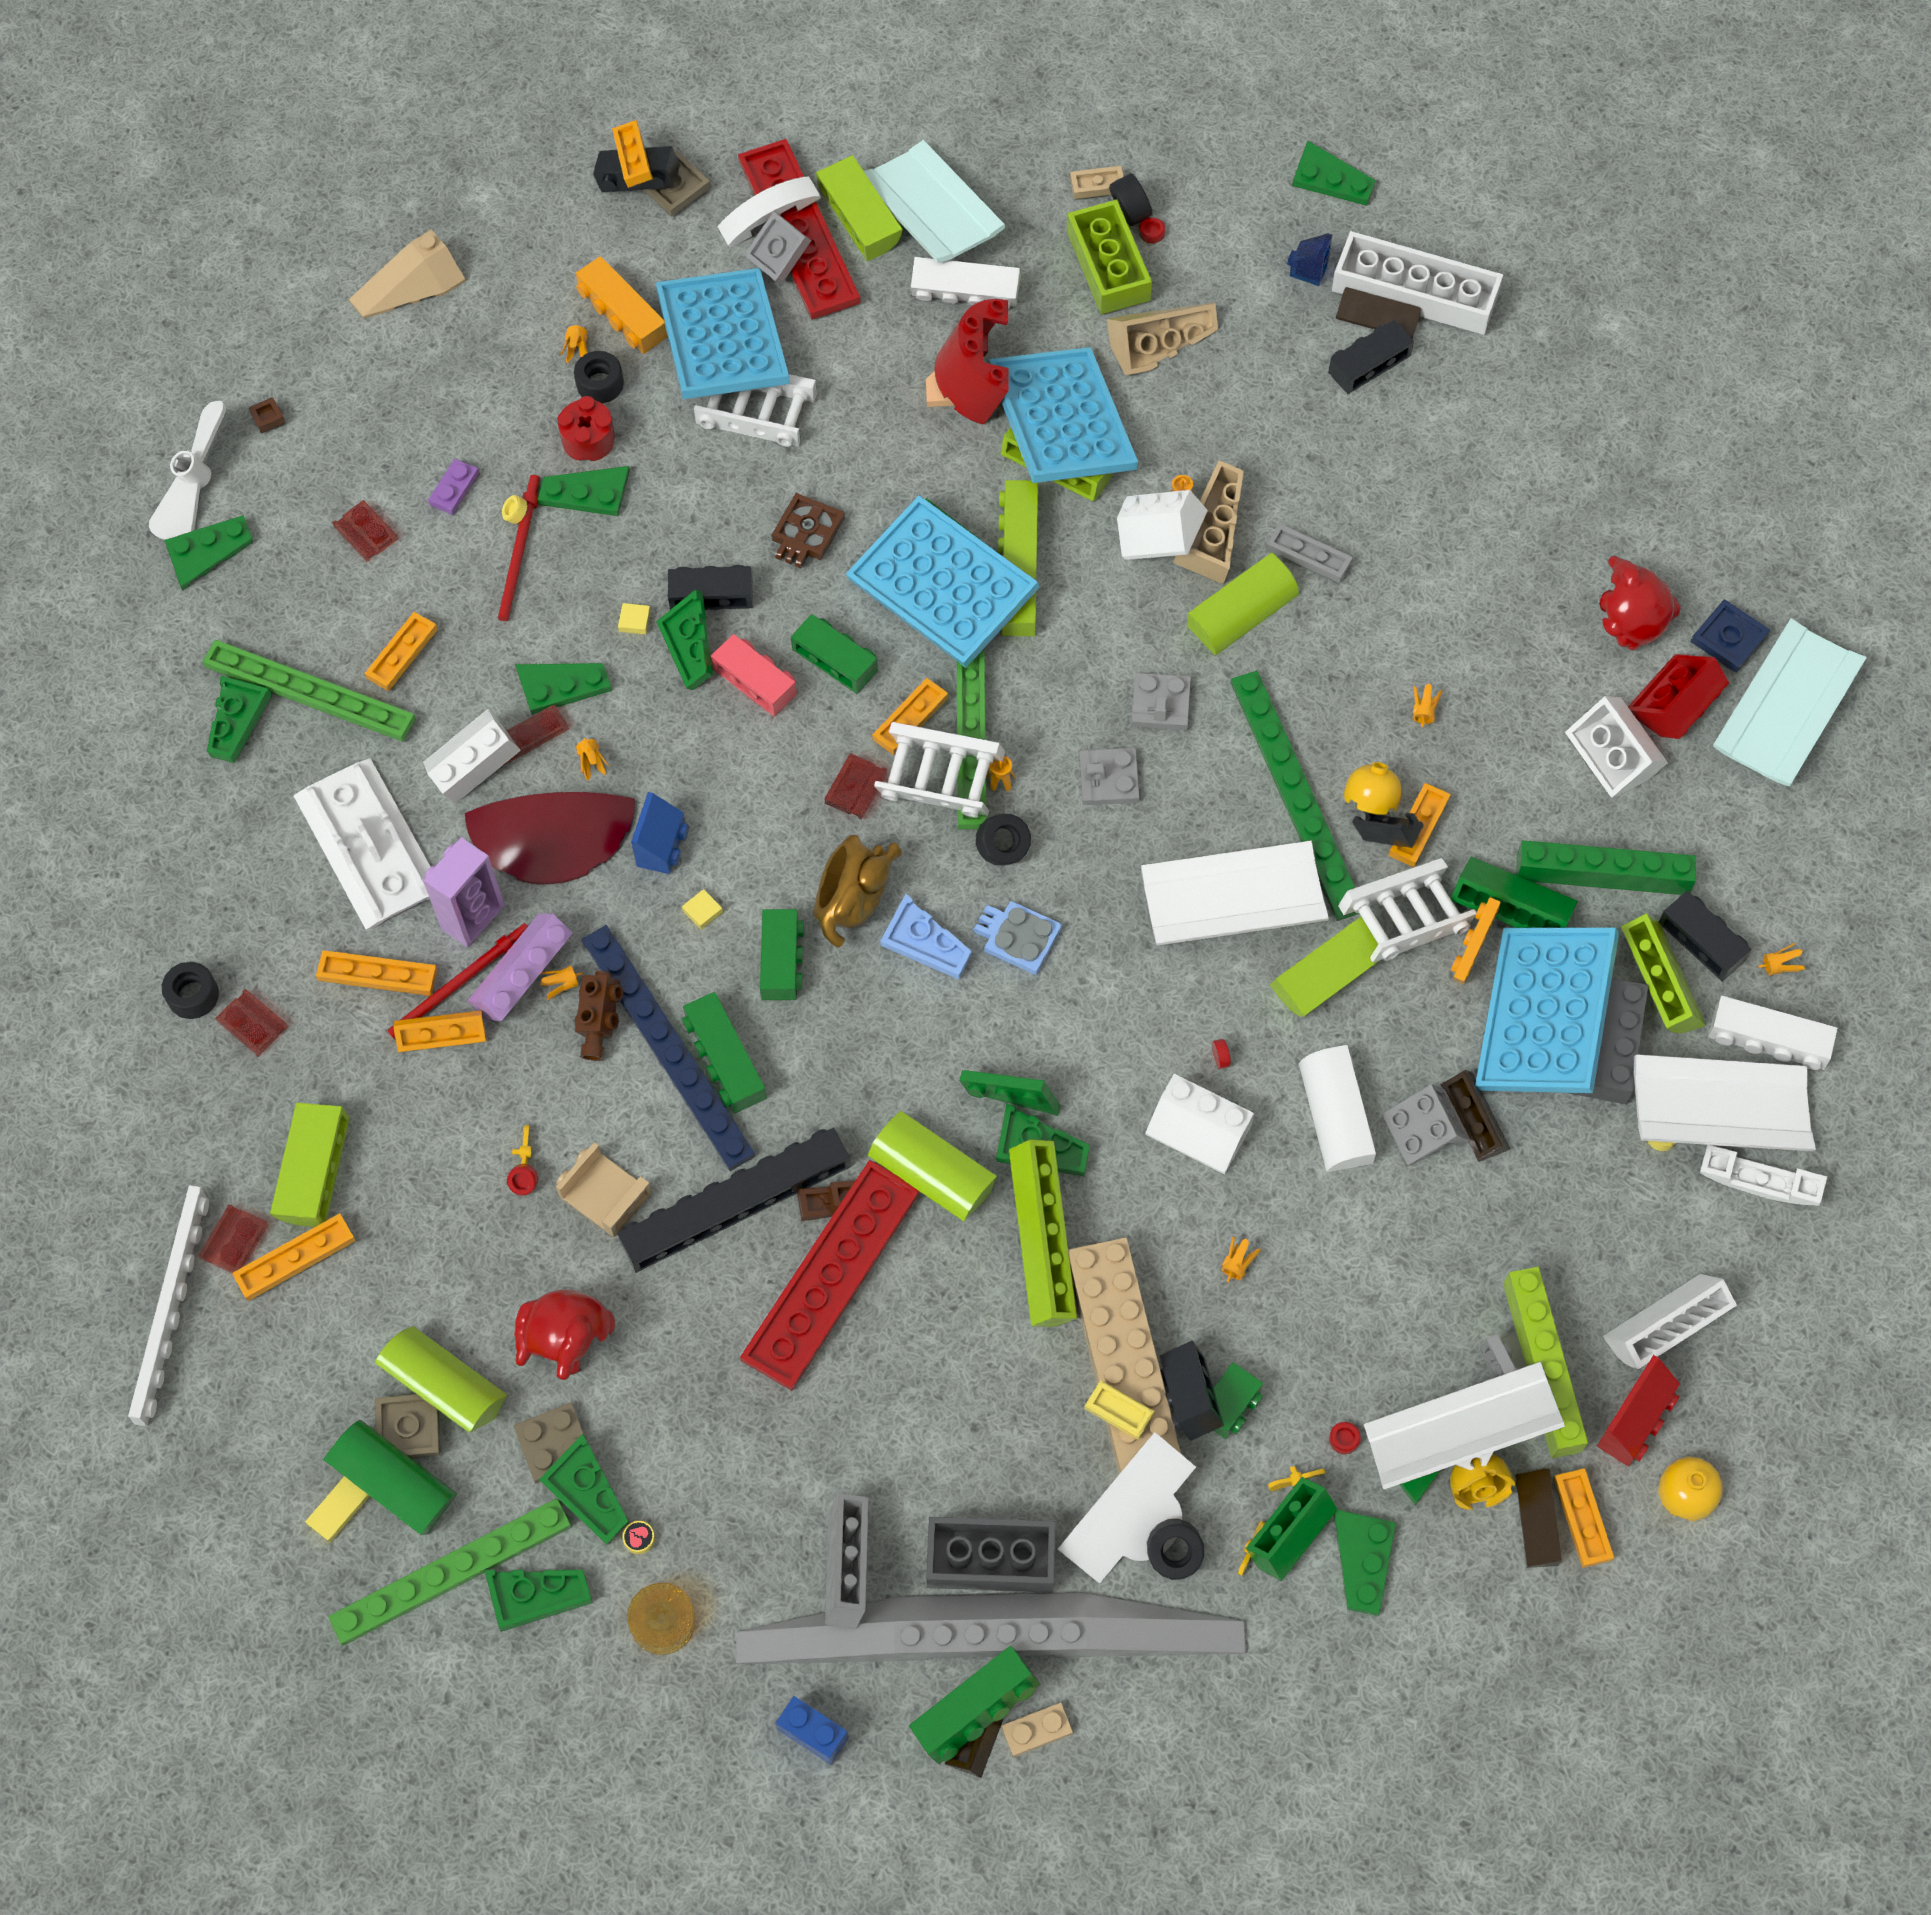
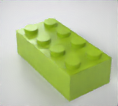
M1117 199L1067 213V235L1100 314L1151 301L1152 281Z

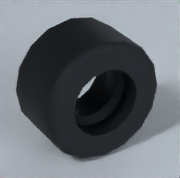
M1129 173L1110 184L1109 189L1113 200L1117 199L1129 226H1133L1152 216L1153 211L1149 199L1134 174Z
M593 351L580 357L575 364L574 378L581 397L589 396L603 404L617 398L623 390L622 368L619 360L614 355L606 351ZM598 373L608 375L605 379L599 381L589 379Z
M1002 813L987 818L980 824L976 833V847L979 854L985 861L993 865H1011L1019 862L1028 853L1031 846V834L1028 825L1020 817L1013 814ZM1001 828L1009 830L1013 837L1012 847L1006 851L997 849L993 841L995 832Z
M184 962L172 967L164 976L161 984L162 995L172 1012L181 1018L195 1019L208 1014L216 1006L219 998L218 985L209 969L196 962ZM194 982L201 985L196 995L188 998L180 997V991L185 985Z
M1167 1519L1157 1524L1150 1532L1147 1540V1555L1153 1569L1161 1576L1171 1580L1185 1579L1193 1575L1201 1567L1205 1556L1204 1543L1198 1530L1189 1522L1181 1519ZM1174 1537L1183 1539L1188 1546L1186 1556L1179 1561L1169 1560L1163 1553L1164 1544L1167 1540Z

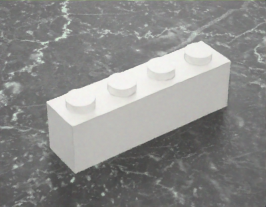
M915 257L911 292L912 296H916L917 299L922 301L939 298L943 302L950 304L958 303V301H967L970 305H974L983 300L1003 299L1008 300V309H1010V306L1017 307L1021 277L1020 268L949 260L937 263L934 259Z
M1721 995L1715 1006L1708 1037L1715 1039L1721 1045L1729 1046L1734 1044L1744 1047L1750 1053L1759 1054L1762 1052L1773 1055L1776 1060L1782 1062L1794 1061L1802 1063L1803 1066H1807V1069L1824 1070L1831 1059L1838 1028Z

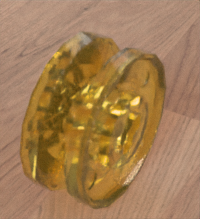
M653 1583L642 1588L632 1598L628 1608L627 1623L635 1642L644 1651L655 1655H669L681 1650L691 1640L695 1630L696 1615L689 1596L682 1589L669 1583ZM665 1613L666 1616L665 1623L658 1624L657 1621L659 1618L658 1614Z

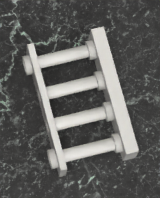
M789 374V384L740 391L733 413L717 410L723 394L711 395L707 408L695 405L696 424L705 429L718 428L775 441L785 447L791 445L799 447V428H795V424L802 404L806 401L811 403L815 401L817 395L816 380ZM754 390L767 393L758 419L743 416L751 391ZM779 396L793 399L784 425L769 422L776 399Z
M896 722L891 723L889 733L895 739L898 748L888 783L875 781L874 787L882 794L881 797L891 801H898V798L961 810L962 814L975 818L979 814L988 816L989 809L983 802L979 801L989 764H992L993 760L999 762L1002 760L1003 762L1005 750L1000 743ZM913 744L923 746L925 751L915 788L899 786L909 748H912ZM940 750L949 751V754L952 756L942 792L939 794L926 791L935 754L939 753ZM969 755L976 757L978 760L969 798L953 797L962 759Z
M1442 858L1346 892L1338 907L1343 915L1352 912L1360 913L1378 943L1370 957L1372 963L1382 959L1389 961L1401 952L1454 933L1461 935L1470 929V923L1475 918L1476 911L1473 909L1462 914L1458 912L1440 883L1442 875L1448 868ZM1423 887L1430 888L1447 914L1448 919L1436 922L1417 889ZM1400 895L1407 897L1425 927L1413 931L1393 898ZM1377 903L1384 905L1400 931L1401 936L1389 940L1371 911L1370 906Z

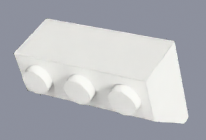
M1191 490L1127 496L1117 517L1122 557L1130 560L1188 555L1208 510Z
M1604 696L1565 732L1611 798L1644 783L1668 764L1621 697Z
M487 709L423 761L427 774L442 794L452 802L457 803L521 750L491 710Z
M1174 1074L1158 1102L1145 1135L1225 1175L1252 1126L1254 1113Z

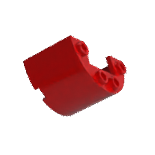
M988 299L968 308L939 350L935 360V378L943 397L950 399L958 413L979 424L987 422L1009 391L1008 368L983 362V357L988 353V333L995 323L1005 326L1008 324V300Z

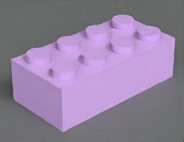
M462 837L455 844H451L444 852V856L439 863L431 866L425 874L423 882L441 930L467 948L505 906L489 856Z

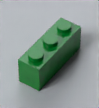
M811 614L791 636V645L794 652L856 694L878 672L876 655L870 649L857 645L848 634H841L835 630L824 618L819 619Z
M762 909L761 1000H796L797 990H802V973H797V965L803 964V946H798V937H804V920L798 919L797 909Z
M1304 1477L1300 1478L1246 1547L1258 1569L1280 1581L1286 1577L1338 1510L1326 1488Z

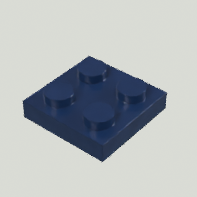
M1724 599L1692 636L1690 642L1737 673L1766 639L1770 629Z

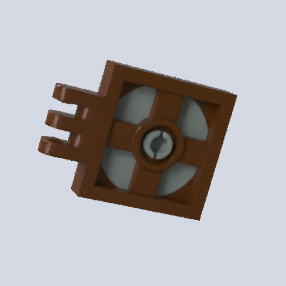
M795 493L771 535L772 541L781 544L775 558L782 560L787 552L785 562L791 565L797 556L795 567L800 569L803 567L808 556L822 560L845 519V512Z

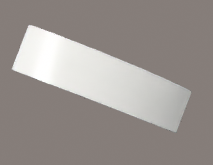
M809 176L792 179L768 188L741 204L718 225V229L730 248L752 237L750 230L766 222L773 211L781 214L793 206H796L799 211L821 199Z
M1707 1145L1700 1170L1702 1175L1723 1185L1767 1199L1800 1205L1820 1206L1827 1176L1798 1168L1796 1173L1736 1157L1737 1152Z

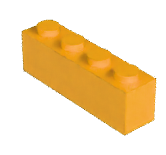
M601 256L575 273L578 293L584 299L588 297L592 301L596 312L599 315L604 314L612 328L616 332L621 331L625 335L627 343L633 349L637 347L645 354L668 337L665 321Z

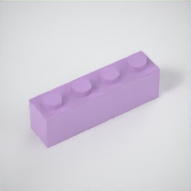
M539 913L467 1001L477 1011L482 1010L483 1016L487 1020L502 1021L573 932L554 914Z

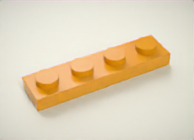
M322 950L316 978L321 982L431 996L438 969L436 965Z
M339 1213L238 1269L232 1275L246 1300L250 1301L356 1242Z

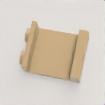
M594 1142L589 1149L584 1148L579 1153L576 1159L577 1163L570 1171L566 1170L560 1175L557 1180L556 1190L561 1199L612 1237H615L652 1194V1189L647 1180L641 1176L636 1180L602 1155L599 1145Z

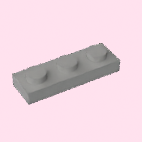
M1280 523L1266 545V550L1337 583L1342 581L1353 560L1352 556Z

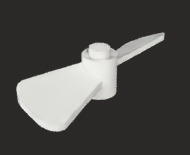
M222 401L210 402L203 409L192 451H180L171 460L170 469L177 477L149 520L150 531L162 540L195 530L200 489L205 487L211 479V470L203 463V460L225 415L226 405Z

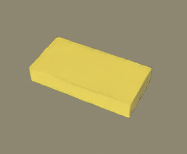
M1101 1380L1084 1407L1085 1410L1137 1440L1140 1439L1154 1415L1152 1409Z
M344 1476L305 1523L331 1543L370 1496Z

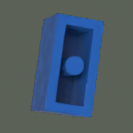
M795 1696L792 1697L776 1721L778 1731L830 1765H832L849 1739L847 1730Z

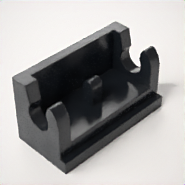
M1364 812L1365 820L1355 816L1352 821L1365 841L1413 848L1424 826L1413 813H1406L1407 819Z

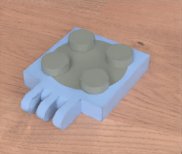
M1013 901L1009 902L1004 912L987 905L983 912L988 916L981 915L978 920L979 923L987 926V928L976 924L973 929L975 933L989 939L984 947V952L1037 975L1062 929V924Z

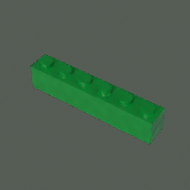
M1522 840L1517 853L1516 875L1539 883L1682 895L1687 890L1691 893L1696 882V855Z

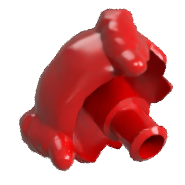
M1611 556L1608 564L1614 571L1611 576V583L1614 584L1615 588L1613 591H1605L1600 598V608L1602 611L1607 612L1608 618L1602 619L1603 627L1608 634L1616 637L1619 646L1627 647V649L1634 651L1640 646L1656 641L1667 630L1672 620L1678 617L1681 605L1678 603L1677 598L1672 596L1666 582L1659 578L1652 570L1635 565L1629 560Z
M571 1289L551 1291L539 1299L527 1301L520 1306L515 1319L516 1364L524 1366L531 1355L542 1356L557 1362V1377L560 1380L568 1379L570 1375L581 1371L580 1359L586 1354L594 1337H597L602 1342L605 1341L608 1333L611 1335L614 1331L615 1318L612 1312L607 1310L593 1296Z

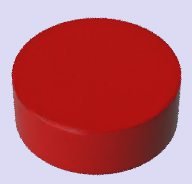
M1154 217L1144 219L1139 226L1140 238L1150 244L1160 242L1165 236V224L1160 219Z
M1223 1038L1212 1041V1051L1217 1068L1224 1069L1230 1067L1231 1058L1226 1041Z
M528 1164L516 1165L507 1176L509 1189L517 1195L530 1194L536 1188L539 1181L537 1171Z
M1349 1422L1337 1423L1331 1429L1329 1435V1443L1332 1449L1340 1454L1353 1453L1361 1441L1359 1429Z

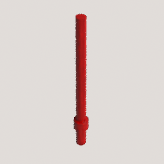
M530 475L527 491L522 496L527 502V510L525 516L519 522L498 614V620L500 621L509 620L533 510L538 505L537 492L541 479L538 475Z
M523 923L509 935L501 936L495 941V946L400 1020L422 1018L499 956L505 955L528 926ZM391 1026L386 1031L395 1039L394 1027Z

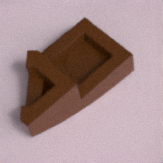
M855 1181L831 1182L829 1187L799 1189L797 1197L801 1221L832 1217Z

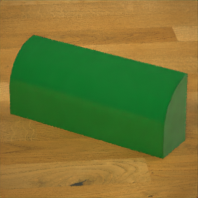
M1472 856L1463 869L1451 897L1452 901L1475 911H1478L1481 902L1487 904L1490 897L1498 900L1501 904L1495 919L1516 928H1567L1578 903L1575 899Z
M362 1420L353 1423L340 1436L323 1459L420 1535H428L458 1494Z

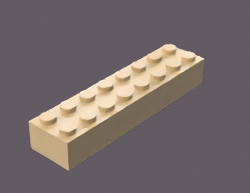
M1127 1237L1069 1249L1073 1290L1096 1385L1101 1380L1154 1411L1152 1419L1139 1440L1106 1422L1118 1475L1154 1432L1181 1454Z

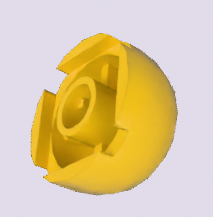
M1373 762L1372 764L1356 768L1350 774L1343 797L1348 804L1350 799L1356 802V808L1361 811L1385 815L1388 814L1389 809H1394V812L1398 810L1402 795L1401 782L1398 776L1388 769V765L1382 762Z
M1492 1453L1486 1466H1482L1481 1458L1476 1457L1471 1460V1463L1474 1465L1472 1470L1458 1465L1453 1467L1450 1475V1487L1454 1501L1460 1508L1473 1510L1471 1504L1486 1501V1507L1495 1506L1512 1494L1511 1486H1515V1481L1508 1465L1502 1458Z
M1691 1456L1677 1459L1667 1466L1661 1475L1658 1486V1494L1662 1505L1670 1514L1676 1517L1679 1516L1682 1519H1688V1521L1704 1519L1714 1512L1722 1498L1723 1491L1720 1474L1714 1466L1702 1458Z

